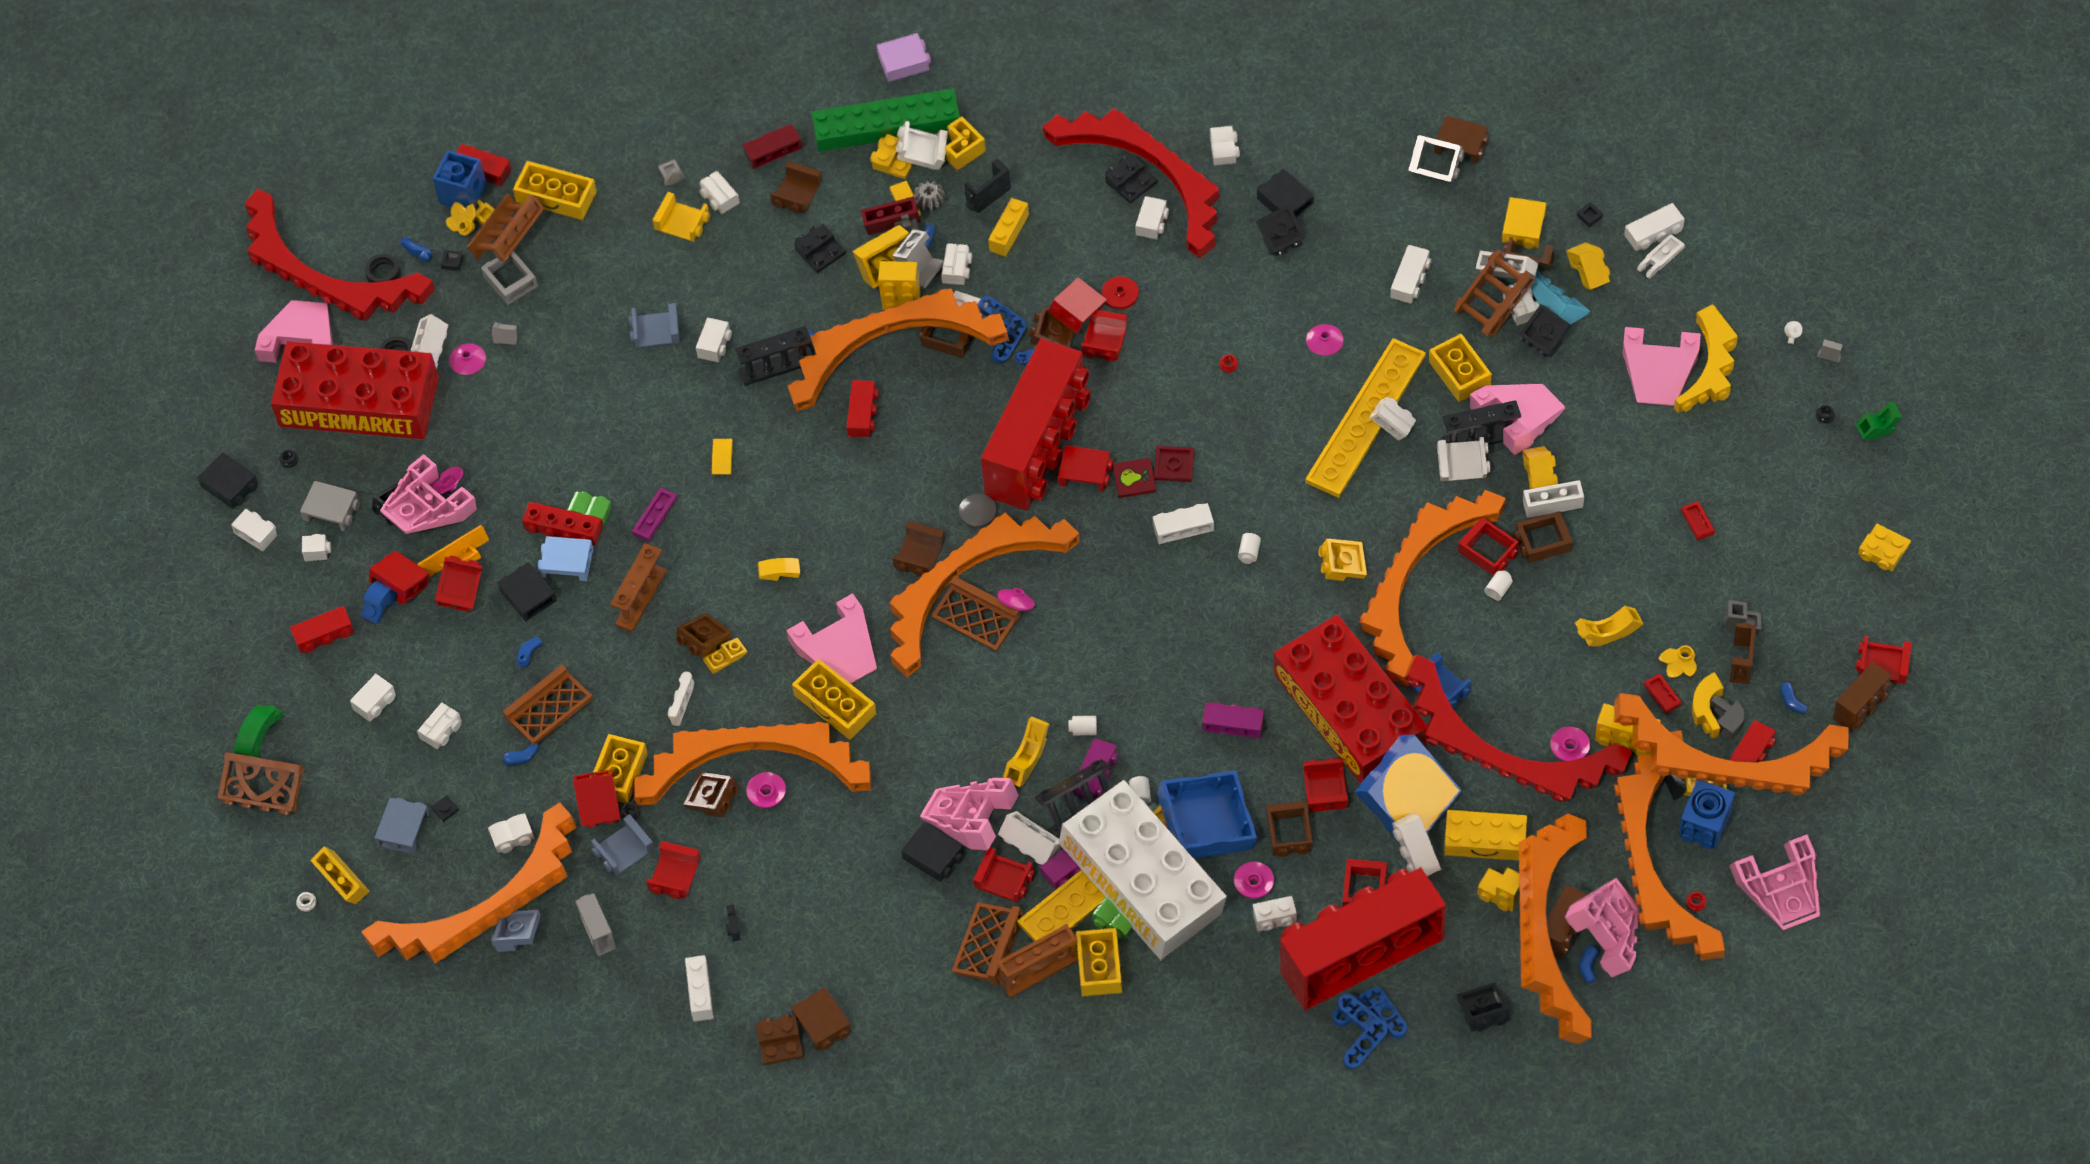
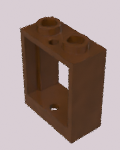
M925 326L924 329H921L919 334L921 346L960 358L964 357L973 338L972 335L962 332L957 344L954 345L931 338L935 327Z
M1560 511L1516 523V531L1513 532L1514 538L1520 542L1522 558L1526 557L1528 563L1572 551L1573 542ZM1553 524L1560 542L1532 549L1525 532Z
M1306 801L1266 805L1273 856L1285 857L1291 853L1302 855L1312 851V838ZM1302 817L1306 841L1277 844L1273 820Z

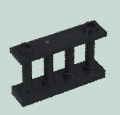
M807 327L797 328L735 348L740 364H745V367L739 368L744 386L801 369L799 360L806 356H813L810 347H805L806 344L812 343ZM798 347V350H796V351H793V352H790V353H788V351H787V350H790V349H793V348ZM777 353H780V354H781L780 356H777V357H774V358H771V359H770V356H771V355H774V354H777ZM763 358V361L752 364V361Z
M1517 401L1504 402L1443 416L1447 434L1450 433V435L1442 436V440H1446V443L1479 441L1480 437H1484V443L1487 442L1488 446L1502 443L1503 429L1513 424V419L1521 418Z
M1102 759L1096 760L1085 769L1055 786L1041 791L1039 795L1035 796V800L1043 807L1047 805L1053 819L1054 826L1048 829L1049 833L1060 839L1062 824L1080 812L1070 791L1080 786L1088 805H1090L1095 800L1087 783L1088 781L1097 777L1104 794L1111 789L1104 772L1111 769L1109 764ZM1064 796L1071 812V816L1063 821L1054 804V801Z

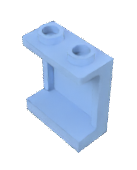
M546 536L545 544L542 543L541 546L542 560L538 561V571L541 572L542 578H546V574L549 573L578 576L579 581H587L593 552L591 540Z

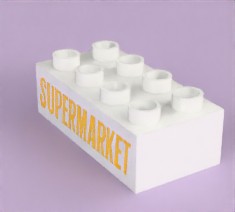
M1125 780L1062 824L1059 840L1061 847L1101 893L1127 918L1135 932L1160 960L1222 914L1227 896Z

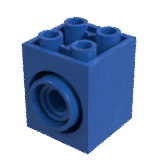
M447 150L433 177L439 204L452 207L454 202L461 203L465 208L470 204L476 207L487 186L480 159Z
M1697 779L1681 817L1678 836L1686 842L1694 841L1700 843L1703 848L1716 849L1732 812L1735 792Z

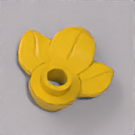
M454 202L451 208L452 216L446 219L447 226L452 231H458L461 235L467 236L475 229L473 221L476 217V209L473 204L465 208L461 203Z
M1684 645L1678 649H1667L1659 656L1661 662L1668 664L1667 675L1669 678H1676L1683 673L1691 677L1696 672L1695 652L1690 646ZM1682 654H1688L1689 657H1683Z

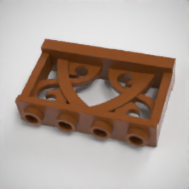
M225 752L223 773L219 793L217 794L218 799H223V804L234 805V802H240L241 807L252 809L253 805L260 806L259 810L271 812V808L278 809L279 814L289 815L290 812H296L305 766ZM235 762L237 776L230 778L232 765ZM248 767H253L254 772L251 775L245 776V773H249L247 771ZM262 767H265L266 777L274 786L267 792L257 795L247 780L255 778L260 773ZM274 771L278 772V776L275 777L279 779L278 782L272 778ZM292 772H294V778L291 789L290 787L286 786V783L288 782ZM239 780L240 784H236L232 788H238L239 793L231 795L228 791L229 784ZM282 788L287 790L290 796L289 801L285 804L278 802V797L282 796L285 798L284 793L280 791ZM246 793L251 800L241 798ZM271 798L273 804L263 803V801Z
M1068 924L997 961V965L1000 968V984L1008 997L1011 998L1078 962L1077 938Z

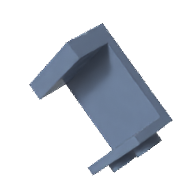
M676 303L668 304L669 312L637 316L635 308H631L632 316H629V325L633 327V331H630L631 342H635L636 348L680 343Z
M389 798L375 835L377 846L415 854L417 849L415 839L424 816L429 817L427 806L421 802H408L403 798Z
M630 814L624 818L625 827L600 844L595 839L591 841L593 846L591 850L597 859L601 858L604 861L603 866L607 872L610 873L612 871L615 876L654 850L652 840Z

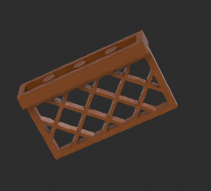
M954 576L950 582V588L932 614V618L997 651L1015 623L1022 617L1020 610L1004 605L998 598ZM955 592L960 595L961 601L950 603L949 598ZM974 602L977 605V609L967 612L965 603ZM963 605L964 613L953 615L952 607ZM950 609V617L942 618L938 616L941 610ZM992 611L993 618L982 619L981 612ZM979 613L980 621L970 624L968 616ZM966 617L967 625L961 627L956 625L955 619ZM1007 619L1010 621L1007 627L999 629L998 620ZM995 621L997 630L986 632L984 624ZM982 625L984 633L979 635L972 634V627ZM998 634L999 640L993 645L988 642L987 636Z
M561 665L507 707L503 714L505 720L510 725H513L532 745H536L590 702L593 696L568 673L566 667ZM568 680L572 683V689H562V685ZM551 694H558L557 701H547V697ZM561 694H571V701H561ZM575 694H584L586 696L581 701H574ZM535 706H543L542 713H532V709ZM546 706H556V712L546 713ZM560 706H570L567 712H559ZM528 717L527 724H518L516 722L520 718ZM542 717L541 724H531V718ZM545 717H555V721L552 724H544ZM530 729H540V733L533 738L530 735Z
M977 902L952 968V973L990 981L991 984L999 986L1001 976L997 961L1011 954L1020 929L1018 920L1024 916L1020 907L1012 906V909ZM980 909L990 912V915L981 920L978 916ZM1002 913L1008 914L1006 920L1001 923L997 921V916ZM994 919L997 925L986 930L983 924ZM981 925L984 932L974 937L972 934L973 928ZM1000 929V937L992 940L989 934ZM987 936L990 942L980 947L977 941ZM975 942L978 949L967 954L966 946ZM993 946L995 949L994 954L986 958L983 951ZM981 953L984 959L973 964L970 958ZM969 960L971 964L969 968L965 970L958 969L961 962ZM987 963L989 967L987 973H978L977 968Z

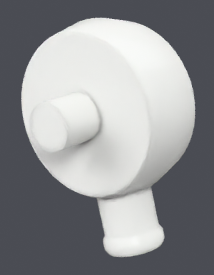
M1790 321L1785 326V334L1789 337L1788 343L1794 344V339L1802 334V326L1797 321Z

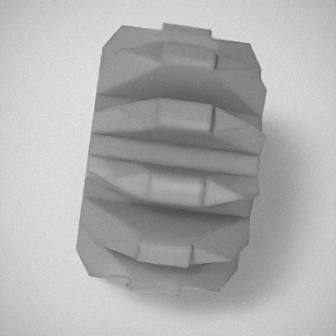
M927 180L926 184L920 183L919 187H915L914 198L918 208L922 207L925 211L929 207L932 212L933 207L939 209L940 204H943L945 192L941 184L937 185L935 181L929 183Z

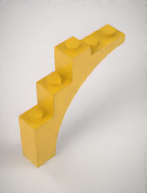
M1713 304L1698 311L1696 322L1701 328L1707 343L1708 361L1697 382L1688 391L1675 399L1674 409L1677 413L1687 412L1692 409L1693 405L1705 403L1709 397L1713 402L1727 399L1730 394L1731 384L1725 376H1728L1733 371L1734 359L1728 352L1737 346L1738 336Z

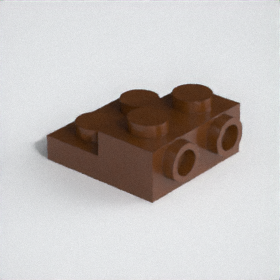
M1043 306L1040 311H1036L1033 321L1036 322L1035 327L1032 326L1028 334L1031 337L1030 343L1037 345L1040 338L1070 347L1074 331L1049 313L1048 307Z
M707 613L678 626L676 634L677 643L680 646L685 645L693 656L698 655L701 659L716 652V645L731 638V631Z
M699 772L683 805L687 809L703 811L708 816L722 817L724 812H728L730 809L729 802L732 796H736L738 792L737 783L731 776Z
M784 1014L780 1016V1019L764 1018L760 1020V1023L756 1024L763 1065L803 1058L796 1016L792 1017L790 1014Z

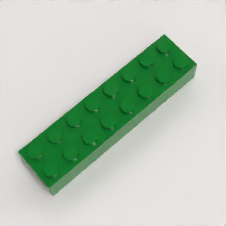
M954 89L811 111L818 152L877 143L880 138H885L886 134L897 137L899 127H903L906 121L910 122L909 128L930 134L939 133L940 130L948 131V125L960 118Z

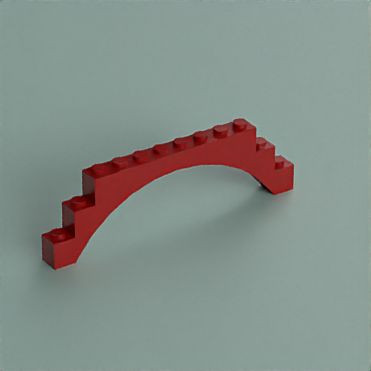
M1113 108L1101 120H1098L1096 116L1085 111L1072 123L1057 114L1042 127L1043 137L1055 146L1079 143L1103 144L1139 155L1157 166L1172 181L1186 207L1188 216L1187 249L1201 259L1215 246V235L1209 229L1217 223V212L1211 205L1219 199L1218 186L1215 183L1209 182L1202 173L1192 169L1189 163L1183 162L1176 153L1170 152L1163 143L1156 141L1150 133L1143 131L1136 122L1130 121L1123 112Z
M257 188L244 203L247 214L253 218L246 226L248 237L254 241L247 249L249 260L254 265L260 264L264 266L265 270L269 273H277L285 281H292L296 287L307 289L311 295L322 297L326 303L337 305L341 311L350 312L358 320L363 319L367 321L379 306L386 312L391 311L395 313L406 299L413 304L419 303L423 305L435 290L433 280L420 273L390 281L365 283L335 279L316 272L299 261L284 245L275 225V204L272 195Z
M1416 654L1412 658L1404 679L1408 681L1409 685L1421 687L1413 709L1417 710V713L1422 716H1431L1422 736L1428 744L1442 746L1446 752L1462 755V759L1468 762L1475 761L1480 763V767L1486 770L1493 769L1504 778L1509 779L1511 777L1517 780L1516 783L1525 787L1529 785L1535 788L1534 791L1543 795L1547 793L1553 796L1552 799L1557 802L1563 803V801L1570 800L1577 782L1579 786L1585 789L1596 787L1603 769H1606L1605 772L1613 776L1622 774L1631 755V750L1616 743L1590 756L1564 762L1547 763L1531 761L1504 753L1477 736L1453 710L1441 687L1433 661Z

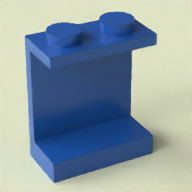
M1437 652L1429 660L1435 663L1441 687L1454 709L1461 697L1465 699L1470 694L1471 680L1467 679L1463 683L1442 665L1443 657ZM1412 686L1416 691L1420 692V689H1421L1420 686H1419V687H1414V686Z

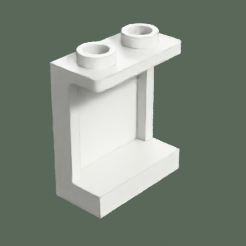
M906 121L903 127H899L897 137H900L896 146V152H898L897 160L939 170L945 160L947 131L940 130L938 135L909 128L910 122Z

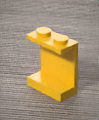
M667 192L653 218L654 229L694 242L697 237L701 236L703 224L708 223L710 219L708 205L704 204L701 210L676 203L675 195Z
M1510 197L1502 232V242H1508L1509 237H1513L1516 245H1522L1528 249L1538 248L1543 218H1545L1546 203Z

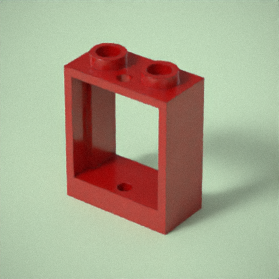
M1481 517L1458 542V552L1494 576L1497 571L1505 570L1510 559L1514 560L1519 553V542ZM1484 533L1508 549L1495 564L1472 549V546Z
M1347 859L1342 907L1353 902L1352 898L1349 897L1351 874L1380 877L1379 888L1385 886L1387 862Z

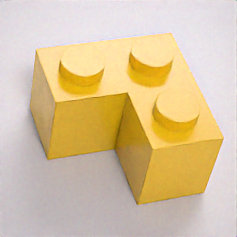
M962 116L948 125L949 139L952 142L945 146L946 160L958 171L986 152L985 139Z
M1583 243L1566 250L1570 265L1573 269L1578 270L1584 288L1591 290L1610 282V271L1604 264L1603 259L1605 256L1601 248L1589 243Z
M1545 446L1522 450L1524 468L1528 472L1530 489L1558 484L1557 475L1553 473V467L1556 466L1555 457L1551 455V452Z
M1489 868L1478 885L1477 895L1484 902L1489 903L1491 901L1497 904V907L1503 911L1509 910L1513 912L1520 901L1519 873L1507 868L1502 875Z

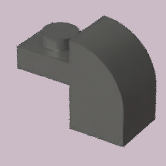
M1728 600L1724 606V628L1730 633H1735L1736 623H1748L1755 625V633H1759L1761 631V613L1747 611L1746 602Z
M1715 695L1711 700L1710 709L1721 716L1717 721L1720 726V734L1732 741L1742 729L1744 710L1739 702L1736 701L1731 706L1726 699Z

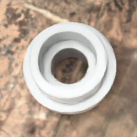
M309 892L301 893L296 901L297 907L305 912L312 910L317 903L315 896ZM305 900L310 901L308 904H303Z

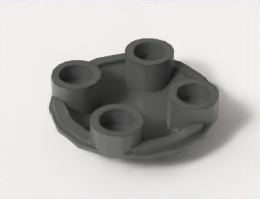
M973 494L967 496L961 502L959 515L967 526H983L994 520L996 505L994 500L987 495Z

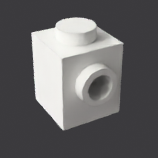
M325 535L302 536V554L305 561L328 560V553H331V543L327 542Z

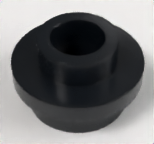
M1822 405L1816 411V418L1821 423H1830L1835 418V412L1831 406Z
M292 450L283 451L279 457L280 464L285 468L295 466L298 462L297 454Z
M632 802L625 803L620 809L621 818L624 820L629 815L626 814L627 811L632 810L633 813L630 815L636 820L640 815L639 807Z

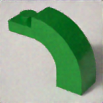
M257 704L247 715L239 730L233 753L258 758L266 731L282 717L283 711L276 709L273 705L261 706Z

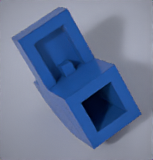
M379 580L375 581L364 595L363 600H365V604L360 616L376 624L379 623L385 607L394 603L397 592Z

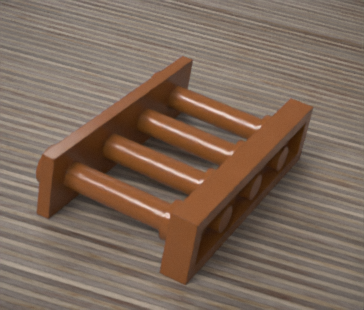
M506 194L467 248L477 259H480L485 251H492L500 261H506L544 210L543 205L535 195H530L524 204H517L509 194ZM515 211H518L514 217H511ZM505 224H508L504 231H501ZM495 238H498L494 244H491Z
M1498 249L1490 255L1486 266L1464 296L1457 300L1456 307L1453 309L1459 314L1466 311L1482 323L1484 328L1481 331L1491 338L1497 333L1537 278L1526 270L1524 273L1517 271L1503 260L1506 254ZM1497 266L1517 279V283L1513 288L1507 287L1491 275ZM1486 281L1505 294L1506 298L1502 303H1497L1481 291ZM1475 296L1494 309L1495 313L1491 318L1487 319L1470 306Z
M644 543L610 603L611 607L622 610L615 622L616 627L633 633L667 572L665 568L655 565L662 553V549Z

